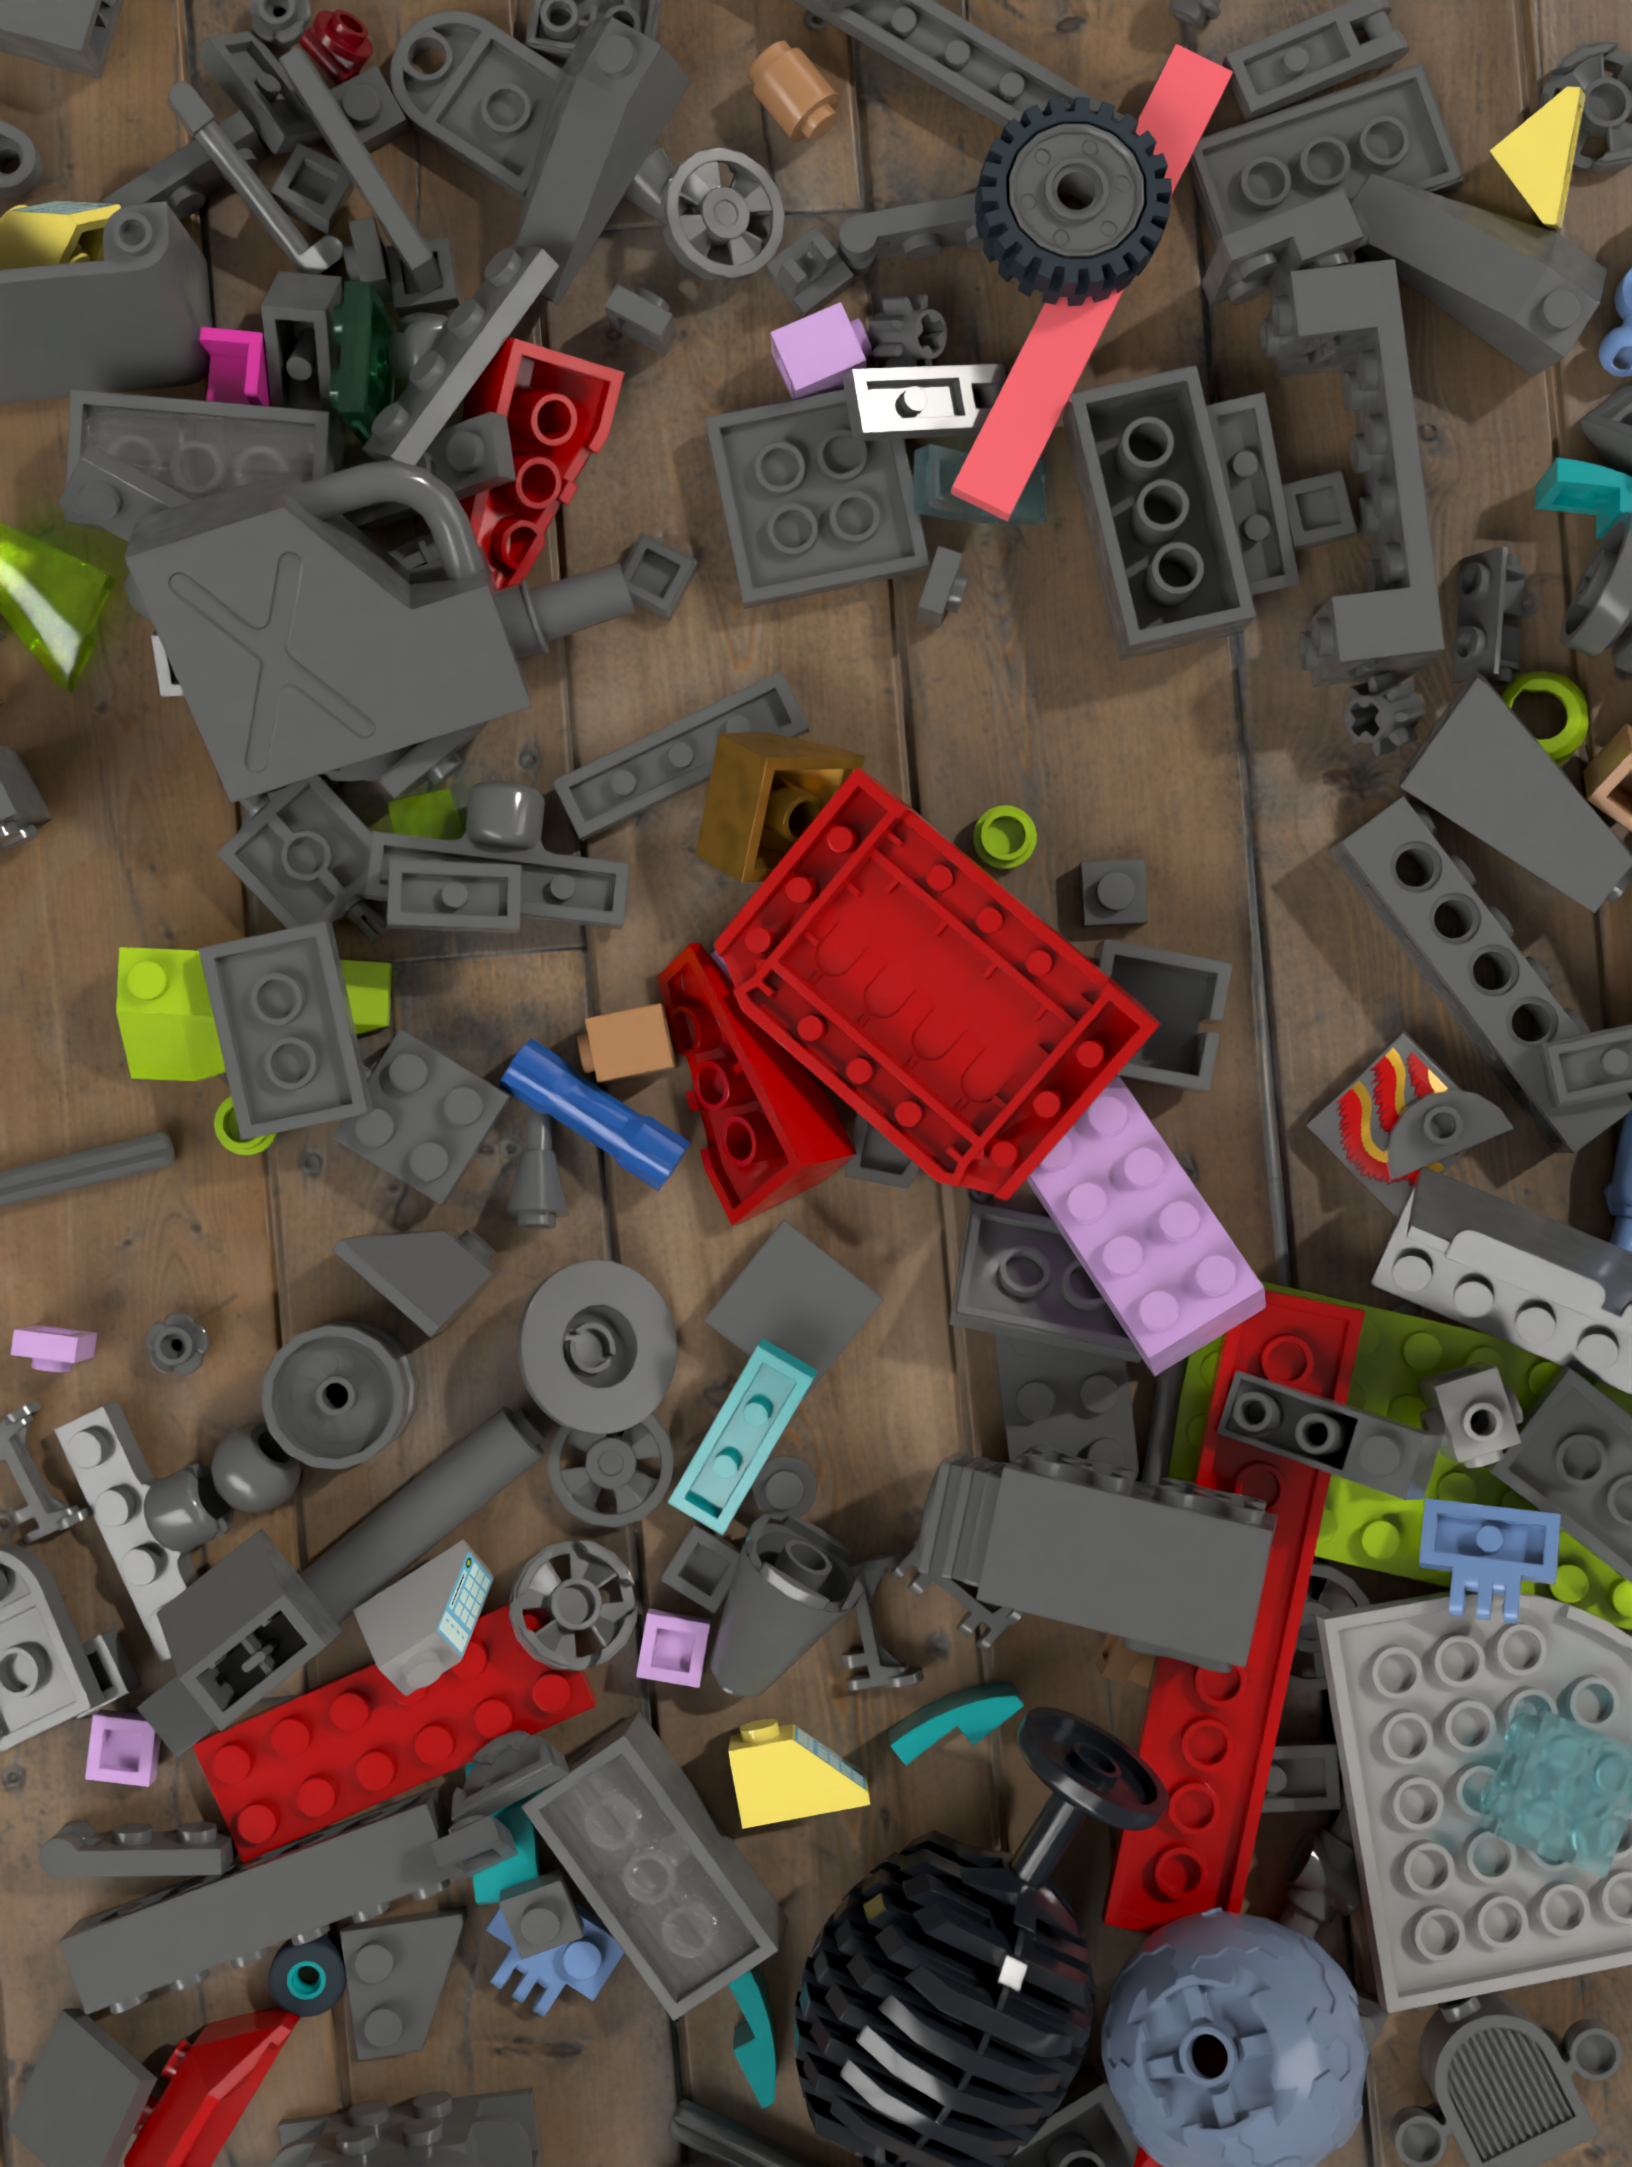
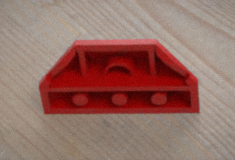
M275 2006L208 2023L194 2044L182 2039L160 2074L171 2082L160 2100L150 2094L132 2133L137 2138L123 2160L124 2166L211 2167L293 2031L300 2016L286 2012L280 2006Z

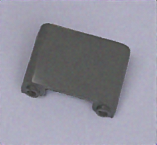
M166 201L129 205L120 208L111 215L104 227V260L0 270V403L70 397V389L117 393L188 386L198 383L208 375L210 355L199 342L200 328H213L207 260Z

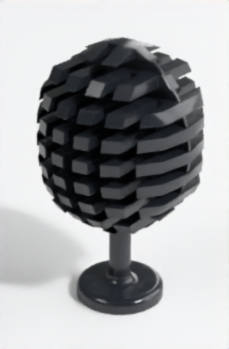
M1037 1707L1027 1713L1018 1729V1746L1024 1760L1033 1773L1052 1791V1794L1014 1855L1002 1849L996 1851L966 1845L936 1830H932L913 1839L900 1853L893 1852L869 1873L873 1875L862 1879L842 1899L843 1902L829 1916L815 1939L814 1947L810 1956H807L801 1974L799 1987L802 1988V1992H797L794 2009V2041L798 2057L795 2060L802 2094L817 2135L844 2146L866 2167H1002L1011 2160L1017 2152L1019 2145L1025 2147L1047 2122L1043 2118L1045 2116L1050 2117L1058 2108L1069 2091L1067 2090L1068 2086L1079 2071L1093 2023L1094 1994L1091 1993V1986L1094 1987L1093 1969L1086 1938L1080 1922L1075 1920L1070 1898L1048 1878L1087 1816L1119 1829L1141 1831L1155 1826L1169 1806L1167 1790L1153 1769L1121 1740L1080 1716L1056 1708Z

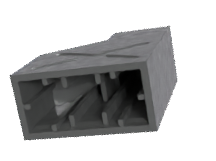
M397 460L363 463L301 483L286 471L135 520L125 554V561L231 803L531 707L522 659L542 652L547 655L549 653L547 642L635 613L619 562L530 589L526 580L521 579L519 584L498 590L483 547H478L469 518L453 490L425 468ZM395 501L409 505L423 516L429 526L441 560L408 570L341 514L381 502Z

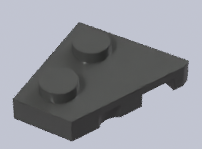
M466 1906L344 1925L340 1936L358 2061L423 2050L467 1918Z

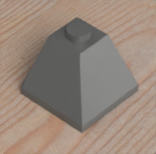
M455 1229L363 1234L340 1239L332 1248L338 1256L430 1337L452 1327L501 1271L490 1261L496 1252L470 1229H466L462 1235Z

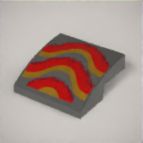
M1403 1030L1357 1070L1353 1080L1308 1118L1306 1126L1394 1216H1397L1405 1204L1420 1169L1394 1180L1389 1178L1384 1153L1385 1147L1388 1146L1391 1128L1399 1118L1398 1115L1401 1110L1421 1095L1444 1089L1463 1090ZM1469 1148L1425 1167L1443 1174Z

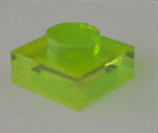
M450 788L388 802L394 834L450 841L461 839L463 836L454 793Z

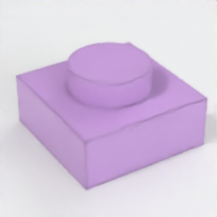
M36 1324L14 1329L10 1355L32 1358L31 1368L51 1372H70L72 1363L94 1358L97 1332Z
M649 1608L645 1621L636 1677L699 1688L711 1619Z
M100 1709L93 1714L85 1774L86 1780L149 1787L156 1780L161 1738L142 1714Z

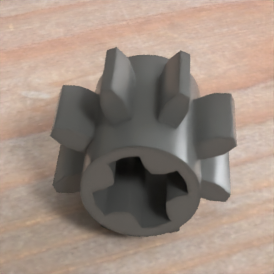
M925 294L884 298L882 300L884 311L876 314L869 326L868 338L873 357H877L880 360H889L887 368L933 366L931 359L937 358L943 352L947 341V327L942 313L934 309H927L928 295Z
M1385 672L1371 676L1369 682L1350 687L1348 692L1353 700L1350 701L1345 712L1341 714V719L1345 720L1346 728L1353 737L1351 743L1353 745L1372 743L1374 755L1381 756L1396 751L1397 746L1416 741L1418 735L1413 728L1418 724L1420 717L1426 714V709L1421 707L1420 700L1414 692L1415 684L1410 682L1404 685H1394L1392 673Z

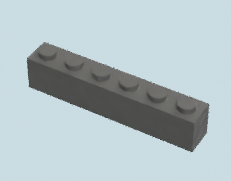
M437 1786L310 1833L245 1863L242 1860L233 1862L222 1875H198L79 1920L59 1942L85 2014L87 2015L106 2007L110 2008L112 2014L127 2011L148 1999V1992L167 1984H170L172 1991L188 1988L205 1979L209 1975L208 1969L230 1961L233 1968L244 1967L266 1956L270 1952L269 1946L290 1938L294 1946L302 1945L327 1933L330 1930L329 1924L349 1916H352L354 1923L367 1921L390 1908L389 1901L410 1893H412L414 1900H421L445 1890L450 1886L449 1879L452 1877L438 1868L431 1843L449 1835L448 1830L451 1824Z

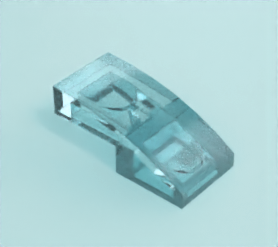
M932 444L914 451V513L937 518L989 524L1039 525L1046 522L1045 460L1039 459L1007 522L950 494L952 486L969 453Z

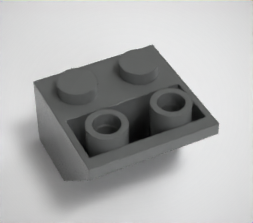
M263 1529L258 1530L156 1613L180 1681L220 1731L225 1729L323 1650L343 1631Z

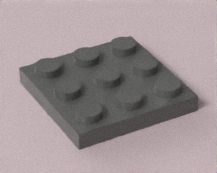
M844 389L705 418L744 609L929 571L930 562L904 439L853 441Z

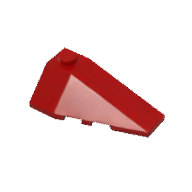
M511 337L506 339L466 394L462 420L463 422L487 412L507 417L516 480L459 500L469 518L478 547H483L498 590L519 584L521 579L526 578L546 544L544 533L561 504L568 505L578 489L574 482L591 453L598 454L609 436L625 373Z
M700 943L689 944L657 976L674 1048L681 1055H686L695 1089L685 1093L690 1112L700 1110L709 1146L700 1149L704 1170L731 1225L734 1226L822 1183L853 1158L857 1152L828 1096L794 1056L741 1011L733 992L735 989L733 982Z

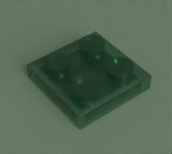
M345 281L344 303L336 304L333 311V333L336 344L341 345L340 368H333L331 370L329 393L332 407L338 409L347 427L351 428L362 445L365 446L373 435L371 429L376 417L384 408L394 403L395 375L391 371L388 348L391 334L393 331L397 332L398 326L371 282Z

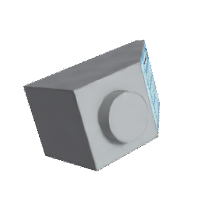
M464 1539L353 1610L377 1668L405 1696L410 1695L419 1688L434 1683L442 1673L462 1661L494 1580L490 1569Z

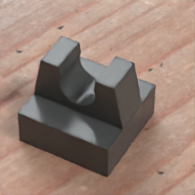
M815 226L765 264L767 276L801 318L818 312L854 284V274L822 232L820 233Z

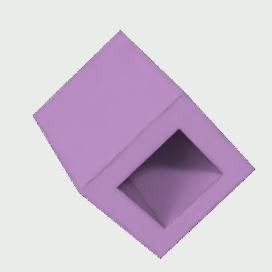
M841 302L770 332L771 352L792 400L843 390L842 378L852 369H866V357L872 355L871 344L863 324L859 318L849 321Z

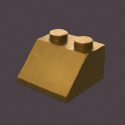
M770 732L719 733L695 856L741 883L765 881L855 768L863 769L865 756L858 752Z

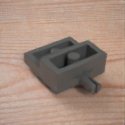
M399 1029L383 1057L371 1065L370 1068L364 1066L374 1112L345 1118L332 1138L440 1205H446L512 1096L410 1031Z

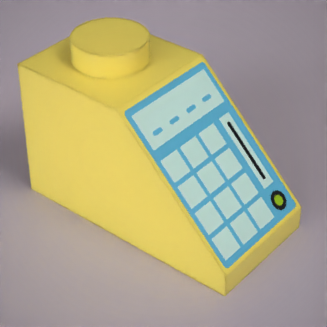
M53 201L33 206L18 205L11 208L0 218V270L104 260V227L110 216L118 211L121 206L119 204Z
M776 1719L757 1720L742 1725L740 1727L741 1734L730 1736L728 1753L742 1829L870 1805L867 1775L794 1724L778 1726Z

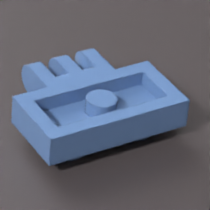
M1425 1498L1419 1564L1421 1568L1452 1572L1449 1615L1463 1617L1467 1604L1466 1591L1478 1592L1476 1619L1490 1621L1493 1594L1505 1596L1502 1606L1504 1623L1518 1624L1522 1581L1556 1585L1561 1514Z
M577 1903L576 1906L584 1923L583 1938L525 1959L520 1957L500 1906L486 1928L487 1932L510 1946L509 1951L497 1967L489 1983L501 1989L510 1979L514 1968L523 1973V1976L517 1983L511 1997L522 2004L535 1983L544 1987L545 1989L538 1995L532 2009L533 2012L542 2018L549 2011L565 1984H568L593 2001L624 1954V1951L602 1920Z

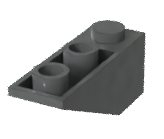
M1238 1370L1235 1372L1217 1430L1218 1434L1404 1500L1424 1499L1443 1436L1377 1413Z

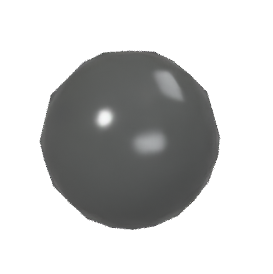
M253 1423L245 1424L223 1437L217 1446L210 1471L216 1493L232 1508L252 1513H264L290 1499L297 1487L303 1467L301 1461L288 1455L269 1433L267 1424Z

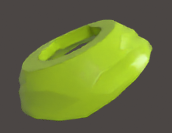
M1542 670L1512 677V683L1507 685L1501 695V698L1510 708H1512L1514 699L1519 693L1527 691L1553 694L1562 701L1566 709L1567 720L1564 729L1550 739H1537L1559 766L1570 758L1586 738L1589 722L1588 706L1584 694L1575 683L1563 674Z

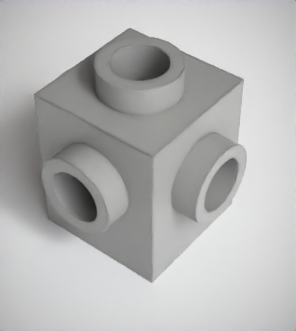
M1478 1361L1418 1380L1427 1411L1420 1412L1421 1426L1424 1430L1443 1436L1439 1448L1441 1455L1457 1463L1464 1461L1466 1468H1475L1500 1461L1504 1458L1502 1449L1521 1443L1516 1424L1523 1421L1521 1407L1513 1389L1509 1385L1503 1386L1496 1366Z

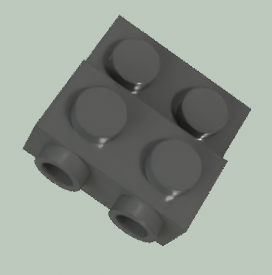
M1342 188L1222 236L1201 283L1210 307L1229 299L1232 305L1246 303L1264 293L1268 288L1267 284H1269L1273 296H1278L1291 271L1355 264V250L1368 245L1370 240L1365 216L1357 206L1351 207L1346 192Z

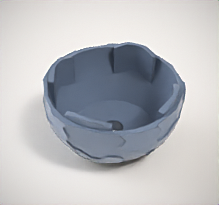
M1221 1907L1206 1909L1183 1916L1152 1933L1127 1959L1111 1989L1102 2019L1101 2030L1102 2061L1110 2090L1114 2094L1115 2101L1126 2121L1125 2127L1147 2155L1163 2167H1317L1336 2149L1343 2147L1352 2137L1362 2117L1363 2105H1361L1369 2054L1357 2005H1359L1357 1993L1344 1970L1310 1935H1302L1267 1918L1222 1911ZM1203 2034L1217 2037L1226 2048L1228 2056L1227 2066L1218 2077H1210L1203 2074L1195 2065L1193 2047L1196 2040Z

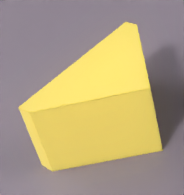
M1567 86L1490 150L1542 223L1551 229H1562L1586 96L1581 87Z

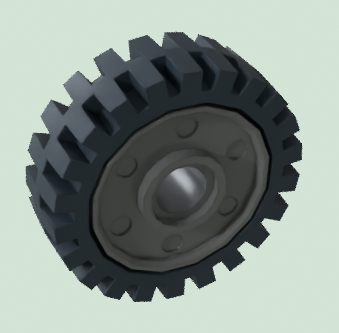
M1063 97L1050 99L1044 111L1041 112L1036 104L1024 110L1020 122L1013 118L1004 127L1000 138L996 137L989 149L980 173L975 198L974 213H977L975 226L978 239L984 238L983 252L989 263L994 260L999 262L997 273L1007 283L1013 277L1019 280L1017 291L1030 297L1034 289L1043 292L1042 302L1056 305L1059 297H1067L1068 306H1082L1085 299L1089 296H1092L1094 303L1107 299L1113 289H1116L1119 293L1129 286L1135 275L1139 276L1157 249L1171 205L1168 204L1172 194L1171 178H1164L1168 165L1163 153L1154 155L1153 152L1157 141L1147 130L1139 136L1136 133L1139 121L1128 112L1121 121L1113 117L1115 105L1102 101L1098 111L1090 110V98L1075 97L1071 107H1065ZM1063 195L1075 196L1084 203L1086 208L1072 210L1065 207L1058 197Z

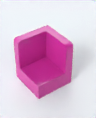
M201 327L199 342L210 355L206 401L271 407L264 333Z

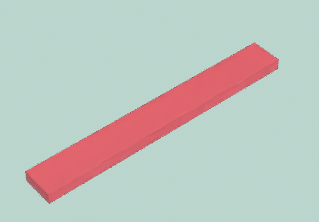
M1178 44L1175 45L1138 118L1139 122L1136 133L1139 136L1148 130L1157 141L1153 152L1154 155L1164 154L1168 165L1164 178H1171V197L1233 74V71ZM1113 289L1107 299L1094 303L1092 296H1089L1085 299L1082 306H1068L1067 297H1059L1056 305L1044 304L952 486L950 494L1007 522L1009 521L1067 405L1069 396L1073 393L1125 289L1119 293L1116 289Z

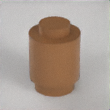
M778 41L762 52L750 67L748 78L754 84L753 94L792 141L797 142L805 138L810 142L816 141L825 135L835 124L838 118L835 109L838 106L840 96L800 48L792 49L786 41Z

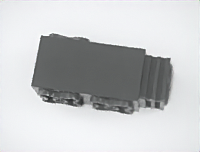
M1033 1447L1032 1454H1022L1010 1463H999L991 1461L990 1458L982 1456L978 1458L958 1451L941 1461L932 1479L920 1529L919 1556L921 1561L919 1573L927 1575L931 1573L939 1575L943 1579H955L963 1581L964 1584L979 1587L976 1598L978 1601L1125 1637L1124 1647L1139 1653L1174 1658L1203 1669L1229 1673L1231 1672L1232 1665L1246 1668L1253 1642L1278 1515L1265 1512L1267 1502L1255 1497L1214 1490L1191 1482L1162 1477L1160 1484L1154 1486L1134 1481L1136 1471L1130 1468L1082 1459L1051 1449Z

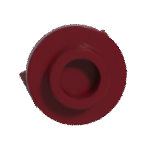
M344 10L318 12L312 27L303 33L299 41L300 46L337 86L359 75L362 67L373 54V46L367 38V28L358 18Z

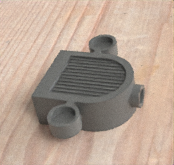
M1496 1993L1438 2003L1439 2009L1428 2021L1419 2045L1421 2075L1434 2103L1426 2107L1408 2106L1399 2110L1392 2118L1389 2126V2137L1392 2145L1402 2161L1411 2167H1432L1436 2165L1446 2152L1448 2135H1451L1466 2167H1535L1599 2135L1571 2075L1577 2072L1582 2077L1591 2081H1602L1613 2076L1622 2062L1623 2053L1620 2042L1603 2023L1594 2019H1582L1573 2023L1566 2030L1564 2037L1553 2043L1534 2018L1521 2005L1508 1997Z

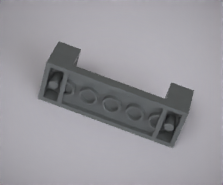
M1395 259L1291 271L1278 296L1273 297L1271 309L1266 318L1260 321L1259 340L1261 353L1264 358H1272L1274 378L1349 370V372H1345L1343 375L1342 396L1346 411H1354L1357 434L1351 437L1350 459L1354 473H1362L1365 496L1359 499L1358 522L1361 534L1363 536L1370 535L1373 559L1368 560L1366 565L1368 592L1331 597L1305 625L1306 631L1300 632L1298 642L1300 663L1303 670H1311L1313 687L1367 681L1371 676L1385 672H1391L1393 677L1413 675L1444 651L1445 645Z

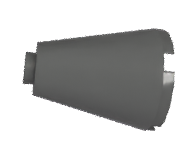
M772 1514L762 1515L752 1523L745 1535L709 1661L717 1684L730 1695L736 1697H757L762 1695L858 1603L865 1591V1575L860 1568L855 1576L846 1564L850 1551L822 1528L800 1518L787 1516L783 1525L767 1523Z

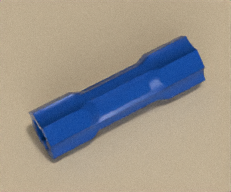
M532 1038L522 1046L501 1078L500 1088L538 1113L549 1114L612 1155L620 1167L658 1192L667 1182L691 1144L651 1116L640 1115L575 1071L572 1064Z

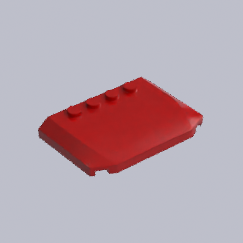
M858 767L855 768L713 943L718 956L723 957L735 986L733 992L741 1011L936 1182L957 1188L962 1186L993 1194V1197L1007 1201L1016 1193L1161 1025L1139 1001L894 792L865 770Z

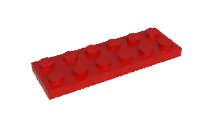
M508 1601L479 1615L461 1662L442 1673L434 1683L419 1688L408 1696H405L377 1668L375 1661L235 1722L222 1731L217 1730L196 1742L193 1745V1749L241 1860L245 1863L475 1761L473 1759L475 1754L497 1736L516 1730H522L533 1735L596 1707L598 1700L585 1671L554 1670L534 1660L516 1640L508 1615ZM546 1608L523 1610L526 1627L534 1633L551 1622Z

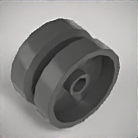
M1625 512L1616 519L1591 556L1568 605L1561 627L1560 642L1590 657H1595L1612 646L1613 664L1632 674V514Z
M341 1319L296 1335L276 1352L263 1377L261 1408L269 1433L288 1455L311 1467L341 1470L370 1460L405 1432L418 1406L420 1380L412 1354L394 1333L371 1321ZM339 1383L347 1389L348 1401L346 1404L339 1402L342 1393L334 1392L333 1384Z

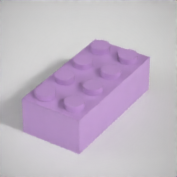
M1120 1076L1113 1079L1029 1176L1027 1182L1155 1377L1265 1309V1290Z

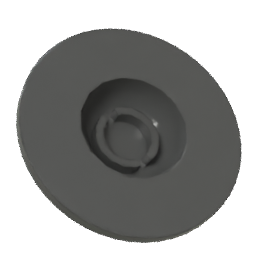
M587 1260L559 1269L547 1277L533 1292L524 1308L519 1323L517 1357L520 1372L528 1392L541 1410L551 1419L577 1432L608 1434L633 1427L649 1416L660 1404L673 1379L677 1359V1339L674 1323L665 1301L645 1277L635 1270L616 1262Z

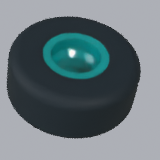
M326 1935L297 1946L293 1945L291 1938L287 1940L275 1954L268 1975L269 1989L275 2002L286 2012L300 2017L316 2016L328 2011L340 1999L347 1982L343 1950L335 1940ZM303 1966H311L319 1972V1979L314 1983L304 1982L299 1978L298 1970Z

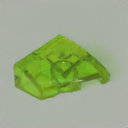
M0 522V613L46 670L58 687L72 693L96 643L89 635L116 579L105 571Z

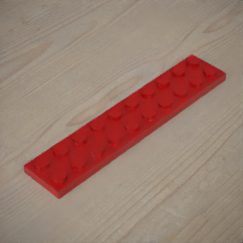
M1264 1289L1266 1308L1224 1333L1221 1337L1191 1483L1214 1490L1237 1493L1267 1502L1265 1512L1277 1514L1278 1519L1246 1668L1232 1665L1231 1672L1222 1673L1203 1669L1178 1659L1155 1656L1135 1752L1153 1769L1164 1784L1169 1796V1806L1159 1822L1149 1829L1141 1831L1119 1829L1101 1914L1106 1925L1152 1934L1176 1919L1206 1909L1221 1907L1222 1911L1240 1914L1331 1473L1218 1434L1217 1430L1236 1370L1346 1404L1365 1314L1364 1310Z

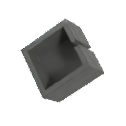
M1107 939L1098 943L1095 946L1093 963L1139 1001L1161 1023L1158 1029L1115 1078L1120 1076L1121 1079L1194 1093L1210 1092L1220 1034L1208 1031L1197 1034L1199 1023L1210 1025L1223 1021L1233 963Z

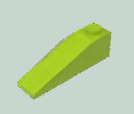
M119 947L116 1014L131 1079L201 1081L225 1073V1065L199 951ZM340 960L357 1036L389 1027L392 963Z

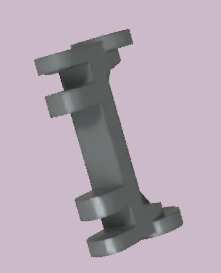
M39 1400L2 1417L3 1421L0 1422V1463L6 1460L28 1503L27 1506L11 1515L17 1525L35 1517L39 1527L23 1536L27 1545L57 1529L62 1531L93 1515L89 1506L80 1510L77 1504L69 1505L52 1496L27 1449L29 1426L34 1422L32 1414L43 1409Z
M920 1530L914 1537L911 1547L890 1572L897 1580L908 1571L912 1564L919 1569L921 1561L919 1556ZM918 1571L907 1587L916 1596H919L934 1581L969 1611L963 1616L956 1627L966 1637L981 1622H984L988 1627L976 1643L983 1651H986L1009 1624H1015L1025 1613L976 1600L977 1592L967 1584H964L963 1581L947 1580L931 1573L927 1575Z
M897 1551L876 1553L863 1557L860 1561L846 1563L855 1576L859 1569H862L865 1575V1591L855 1605L863 1648L852 1649L842 1653L844 1668L867 1665L869 1671L868 1673L857 1674L847 1678L849 1690H860L882 1685L890 1688L904 1687L924 1679L921 1667H909L907 1663L898 1661L879 1642L871 1599L881 1576L888 1572V1567L900 1562Z

